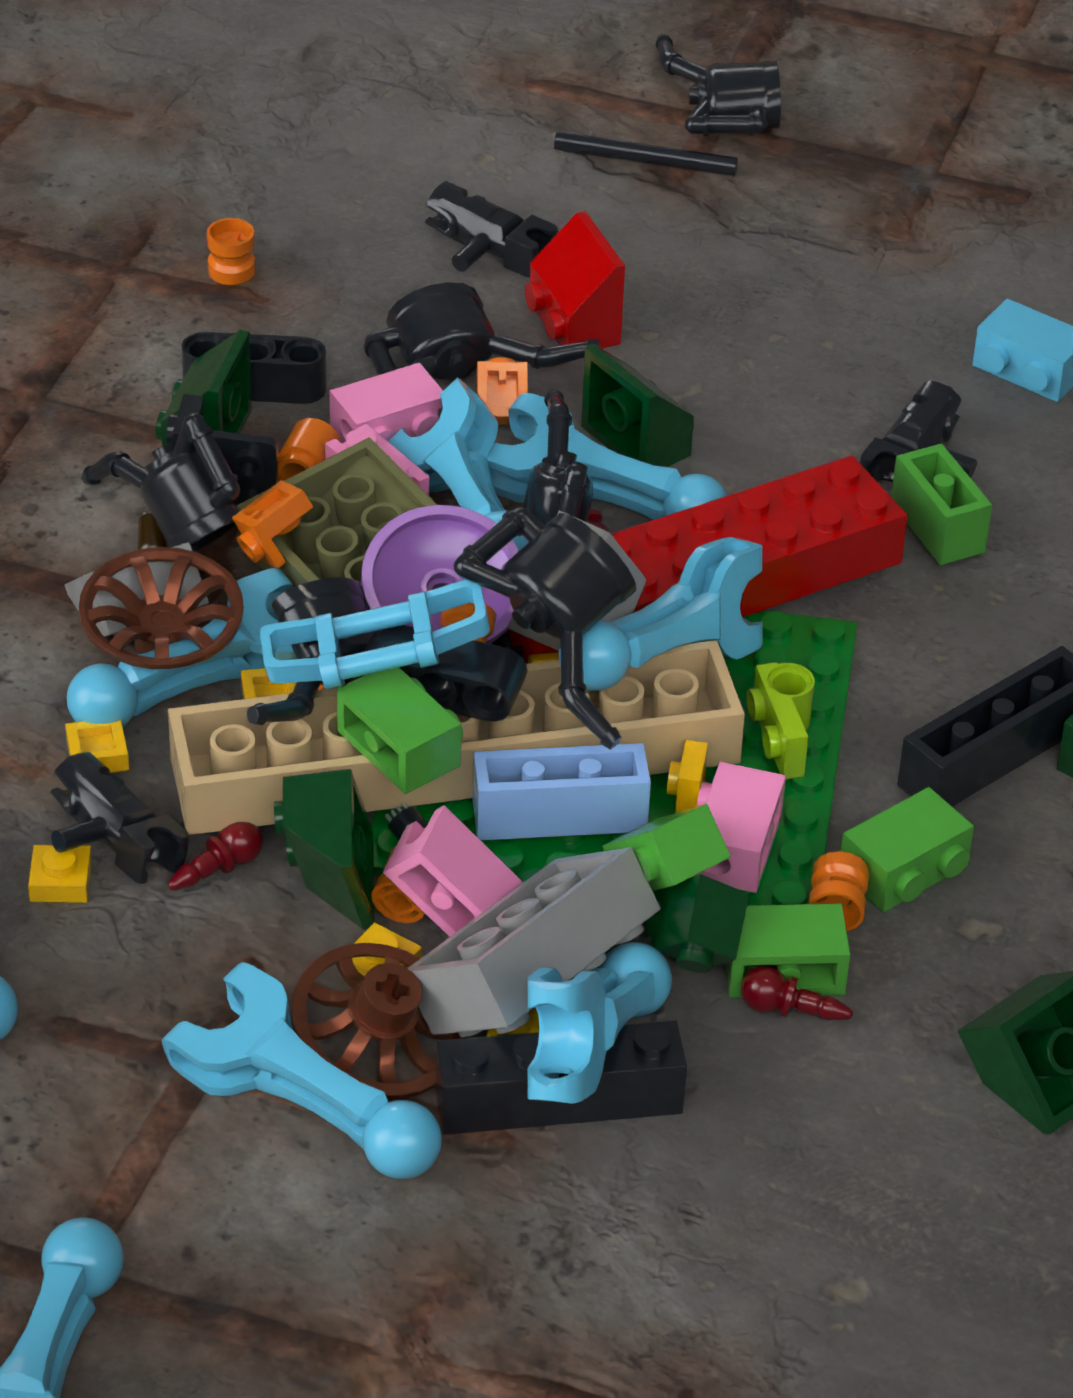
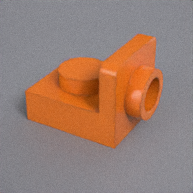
M506 357L492 358L487 362L477 361V395L489 407L497 419L498 425H510L509 408L519 395L528 393L527 362H515L513 359Z
M283 480L279 481L232 517L241 532V535L237 537L240 547L254 563L262 561L279 569L286 561L272 538L284 535L296 528L301 521V516L312 509L313 505L302 489Z

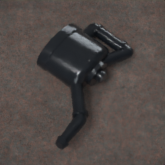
M660 34L657 37L656 47L659 52V60L666 73L678 75L697 83V86H689V105H697L685 120V128L689 133L703 134V136H708V134L749 133V136H754V133H763L767 128L780 127L781 91L777 61L714 63L705 68L675 53L673 40L668 35Z
M445 282L415 290L397 301L388 312L386 323L389 328L367 335L364 342V350L366 355L371 358L378 375L398 369L388 349L399 346L408 366L420 362L433 379L447 378L452 380L457 377L460 379L467 376L477 368V361L486 362L492 354L520 362H527L531 367L539 369L540 367H553L584 358L586 346L595 344L600 347L598 339H586L584 342L546 348L542 344L533 345L495 334L475 288L464 283Z
M551 389L544 398L549 412L546 420L549 426L547 457L543 458L539 464L533 466L530 471L523 507L529 510L544 525L557 516L559 510L588 523L593 497V481L587 474L588 467L576 461L577 455L575 453L568 452L569 427L572 425V416L564 401L563 394L558 390Z
M191 413L186 416L174 450L170 443L154 450L152 454L155 460L146 467L131 460L130 456L125 452H111L103 456L94 465L87 466L81 475L82 481L86 485L98 484L103 478L113 475L121 477L138 487L166 541V547L171 548L189 542L192 551L196 552L237 527L232 517L240 512L237 504L233 502L240 493V487L237 483L239 479L236 474L233 475L212 435L214 432L212 427H208L201 414Z
M517 507L512 511H507L502 515V520L473 545H467L463 549V553L454 562V571L463 579L509 597L514 610L512 617L521 628H530L537 633L546 632L554 638L560 639L561 684L558 686L559 695L562 696L563 702L569 711L601 740L600 744L611 750L619 743L622 737L617 728L610 725L586 695L587 686L584 684L583 635L615 606L623 603L636 592V582L628 567L609 544L589 526L575 517L559 513L544 525L524 507ZM523 535L529 541L528 544L502 566V569L487 564V561L516 536Z
M341 577L324 578L302 583L281 593L271 604L279 623L314 618L315 616L332 613L333 618L370 610L360 583L350 578ZM373 632L338 640L341 657L364 652ZM318 640L291 644L297 659L318 658L320 655ZM356 677L345 679L344 685L356 680ZM323 681L296 682L293 692L289 694L286 700L268 704L257 703L249 707L247 710L248 721L252 724L264 725L266 722L296 721L308 716L313 711L314 698L319 686L323 685Z

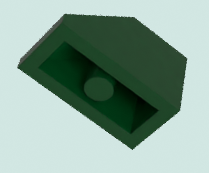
M701 874L688 878L674 886L653 891L661 909L647 919L644 924L655 949L676 958V965L680 968L699 973L709 972L711 967L736 960L749 898L748 893Z

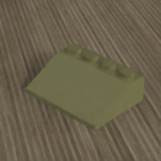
M368 437L285 480V482L302 489L313 505V508L301 516L300 523L292 531L272 538L286 561L279 569L292 582L293 587L309 581L334 577L350 578L361 585L363 560L375 535L397 516L416 508L437 504ZM266 491L237 505L239 510L244 509ZM262 561L257 562L262 570L274 568Z

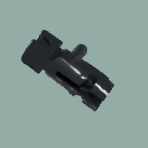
M448 181L441 183L434 189L426 204V207L438 214L433 218L428 217L425 223L444 236L465 245L452 257L454 268L460 272H465L487 252L498 258L504 257L503 266L530 278V262L558 233V228L553 223L532 214L524 220L517 214L487 201L483 196L475 195L468 197L466 189Z
M930 380L924 382L913 396L912 401L915 403L906 405L882 439L875 437L865 449L859 463L877 482L886 480L893 483L897 455L941 444L943 441L951 439L954 428L960 418L956 412L962 399L950 386ZM947 449L971 478L975 472L977 460Z
M82 752L69 756L55 769L54 773L67 790L56 787L51 790V793L66 813L78 822L77 824L52 832L51 841L57 852L62 853L101 840L116 853L115 864L133 881L139 884L147 883L149 875L146 872V866L148 862L158 863L172 873H176L184 865L189 847L188 832L168 814L156 817L125 786L121 778L110 776L109 769L93 754Z

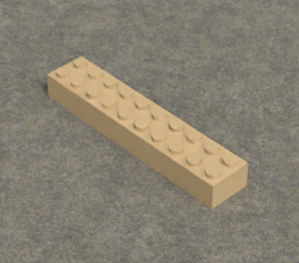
M717 640L677 646L651 658L639 668L629 666L624 677L616 685L601 691L587 690V697L610 725L616 727L622 738L618 744L644 743L649 775L668 773L671 761L681 762L686 740L708 742L706 767L718 766L719 762L729 764L741 762L745 714ZM559 660L526 664L528 670L526 679L510 714L505 719L496 722L484 721L456 714L463 728L461 766L406 795L338 732V688L318 690L314 698L313 711L308 716L296 721L266 722L264 725L252 724L248 721L247 710L249 707L257 703L268 704L286 700L289 694L168 709L170 758L185 830L188 832V835L222 831L226 826L236 822H249L256 826L275 824L274 802L283 800V777L351 769L365 810L370 812L393 809L398 806L401 808L403 807L402 803L409 807L473 798V756L475 751L596 746L602 744H600L601 740L569 711L563 702L562 696L559 695L558 686L561 684Z

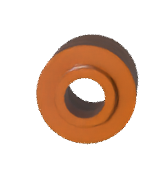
M304 418L299 420L294 425L278 454V477L280 481H285L324 461L325 443L335 438L340 442L336 430L320 419Z

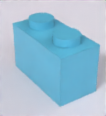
M1007 298L978 326L972 366L1059 402L1073 387V326Z

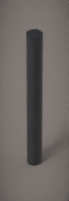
M563 131L556 132L554 149L731 176L736 175L738 165L737 157Z

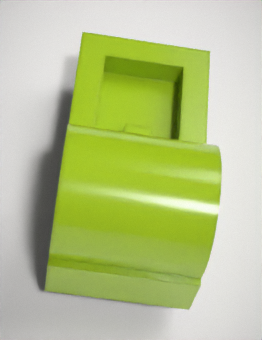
M775 662L756 665L754 688L747 690L746 703L751 721H759L761 726L762 745L767 759L774 758L780 774L786 775V779L804 777L808 745L806 730L811 722L815 678L810 670L795 663L777 664Z

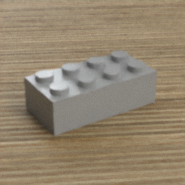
M632 847L554 859L407 968L415 974L421 984L422 998L418 1006L432 1035L458 1032L459 1036L463 1038L486 1029H496L499 1034L513 1031L530 1019L528 1012L533 1008L528 1009V976L538 968H556L563 982L569 981L580 971H590L604 963L607 959L605 952L612 946L625 943L640 935L644 931L642 923L661 908Z

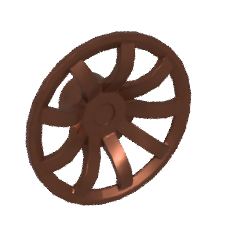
M169 547L143 548L124 553L107 561L86 581L79 601V616L82 628L89 640L100 651L117 661L148 669H174L191 666L209 659L223 650L234 639L241 626L244 613L242 592L237 581L227 569L213 559L197 552ZM147 562H174L164 595H158L156 583ZM132 566L141 586L143 600H140L130 588L121 581L112 578V576ZM190 566L205 571L211 576L201 580L182 600L179 599L184 577ZM218 589L225 590L230 602V607L211 604L197 608L207 595ZM98 590L112 593L124 604L126 609L112 605L93 608V601ZM220 619L227 622L222 633L214 641L204 630L196 626L203 621ZM112 620L123 623L126 628H123L109 641L101 634L96 623ZM183 639L192 640L200 648L186 655L169 657V644ZM135 640V649L138 654L155 650V658L136 655L124 649L130 642Z
M357 943L329 950L316 958L304 970L293 991L290 1007L291 1024L293 1031L299 1038L327 1062L359 1082L384 1091L387 1099H403L420 1095L436 1086V1061L432 1060L425 1053L418 1042L416 1031L433 1039L452 1040L465 1038L460 1037L458 1032L432 1035L418 1008L422 998L421 984L414 973L399 965L402 963L410 967L420 958L405 950L389 945ZM365 956L385 958L383 964L371 968L365 977L358 972L352 961V958ZM336 963L342 978L352 989L345 991L329 990L320 986L315 980L324 970ZM308 997L324 1006L348 1007L338 1016L324 1022L307 1023L306 1003ZM355 1026L358 1028L357 1033L339 1060L333 1063L321 1051L315 1040L330 1038ZM372 1038L378 1040V1075L380 1082L365 1080L349 1073ZM396 1040L400 1041L403 1050L412 1064L424 1075L413 1080L397 1082L394 1065Z

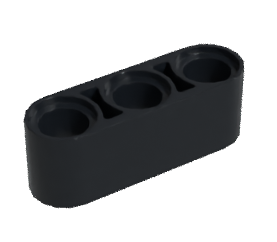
M197 332L186 337L181 344L183 379L195 359L234 333ZM250 334L251 401L307 404L319 401L324 397L326 393V348L321 341L299 336Z
M401 625L375 631L364 651L413 641L414 628ZM471 641L439 654V663L437 665L421 668L419 663L399 667L410 678L417 679L423 685L426 692L444 709H449L457 715L494 722L503 720L510 714L528 672L525 661L515 651L479 641Z

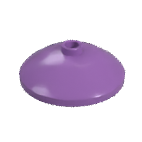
M431 505L416 508L388 522L371 541L363 560L361 586L369 609L409 601L408 595L427 592L466 580L459 577L454 571L453 565L455 560L463 553V549L467 545H473L497 523L478 512L452 505ZM510 541L487 561V564L502 569V566L519 551L514 541ZM481 586L485 604L493 608L497 614L494 632L490 637L486 638V643L491 644L508 630L507 627L514 610L509 597ZM441 612L431 615L434 631L442 628L440 625ZM413 623L405 624L406 626L413 627Z

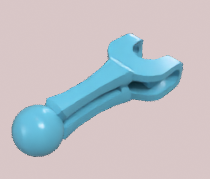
M457 377L440 393L443 409L439 420L431 430L418 437H409L401 428L388 442L429 476V492L451 489L460 507L478 512L498 523L502 520V515L508 510H505L496 495L487 456L497 436L498 422L482 398ZM523 535L516 536L513 539L519 551L529 543Z
M523 393L516 398L509 408L508 414L511 430L514 436L524 443L517 445L493 444L487 460L496 495L515 502H524L531 469L542 462L543 458L547 457L549 426L546 420L549 412L544 402L545 397L532 393ZM572 419V425L569 427L568 452L575 453L577 455L576 461L588 467L587 474L593 481L592 499L616 504L654 520L728 496L724 487L716 479L708 475L696 473L681 477L677 469L651 465L618 454L574 429Z
M733 537L722 538L701 545L695 549L686 562L679 582L666 591L659 599L643 609L609 622L600 620L583 635L584 684H586L587 690L601 691L616 685L624 677L629 666L639 668L651 658L684 644L717 640L722 655L732 659H740L760 649L763 645V621L750 622L741 616L740 604L742 593L747 583L762 572L763 545ZM559 648V662L561 666V652Z
M276 568L266 569L237 580L242 592L244 605L241 626L234 639L223 650L209 659L191 666L174 669H148L135 667L120 662L118 667L99 663L83 668L74 676L67 691V707L75 722L85 721L93 724H108L121 720L122 727H124L133 715L137 717L157 703L185 691L218 681L241 678V670L265 668L260 628L267 624L279 623L276 620L277 617L271 604L277 596L293 587L292 582L282 570ZM228 599V602H227V606H228V607H230L229 599ZM214 619L201 629L214 641L222 633L227 622ZM183 639L169 644V657L186 655L200 648L192 640ZM291 645L280 646L275 651L276 659L278 660L297 659ZM155 650L138 655L155 658Z
M628 942L618 945L606 954L607 959L599 968H594L593 971H580L570 981L563 982L559 971L552 967H540L528 976V1009L536 1008L540 1027L536 1054L528 1066V1099L573 1104L583 1101L596 1091L602 1075L606 1051L614 1045L618 1033L625 1023L631 1018L643 1017L655 1012L664 1004L669 996L672 986L671 969L665 957L657 949L641 942ZM560 1073L569 1074L567 1076L559 1078Z
M241 962L223 978L226 982L227 1000L231 1009L239 1015L238 1020L225 1028L210 1030L188 1021H182L162 1039V1046L170 1065L180 1075L210 1095L232 1096L257 1089L298 1104L316 1113L346 1133L364 1150L370 1164L387 1177L400 1180L417 1177L426 1172L435 1163L440 1153L442 1135L434 1115L426 1107L413 1101L396 1100L388 1102L384 1091L359 1082L323 1059L293 1031L287 995L282 983L253 965Z
M86 1217L74 1218L57 1226L48 1236L41 1256L44 1272L41 1291L25 1331L11 1355L0 1367V1398H60L66 1371L81 1333L96 1311L93 1298L107 1292L116 1283L122 1271L124 1254L121 1242L115 1232L105 1223Z

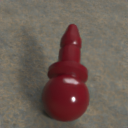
M236 822L226 826L219 832L218 837L211 836L205 841L207 850L193 858L191 863H185L177 870L168 882L169 889L175 891L197 884L200 878L204 879L218 869L224 873H229L234 870L235 864H247L253 861L262 850L263 837L261 831L256 825L249 822Z
M758 966L751 969L744 976L741 983L742 999L749 1008L756 1012L769 1013L778 1009L781 1016L787 1017L790 1008H795L798 1012L811 1016L819 1015L820 1018L825 1020H849L853 1016L851 1008L831 996L822 997L820 993L807 989L798 990L796 987L797 977L792 976L786 980L780 971L770 966Z

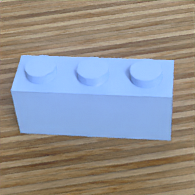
M644 743L617 744L611 750L603 745L475 751L473 756L472 801L477 838L479 840L629 833L647 824L651 781Z

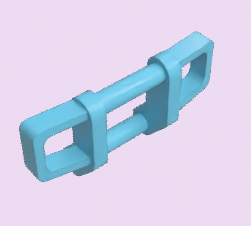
M462 580L427 592L408 595L409 601L335 618H333L332 613L315 616L314 618L264 625L260 628L263 662L269 681L276 684L323 681L324 688L327 690L343 686L345 679L415 663H419L421 668L437 665L439 663V654L484 637L489 633L490 625L482 587L471 581ZM468 603L475 605V612L472 616L436 631L433 630L432 614ZM413 623V641L341 657L338 641L340 639ZM318 640L320 653L318 658L276 659L275 651L280 646Z

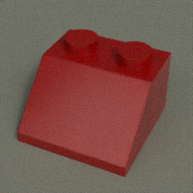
M586 211L576 213L530 262V283L525 285V299L530 311L537 312L543 321L547 335L551 340H556L559 345L584 342L586 339H598L600 347L603 349L621 344L625 264Z

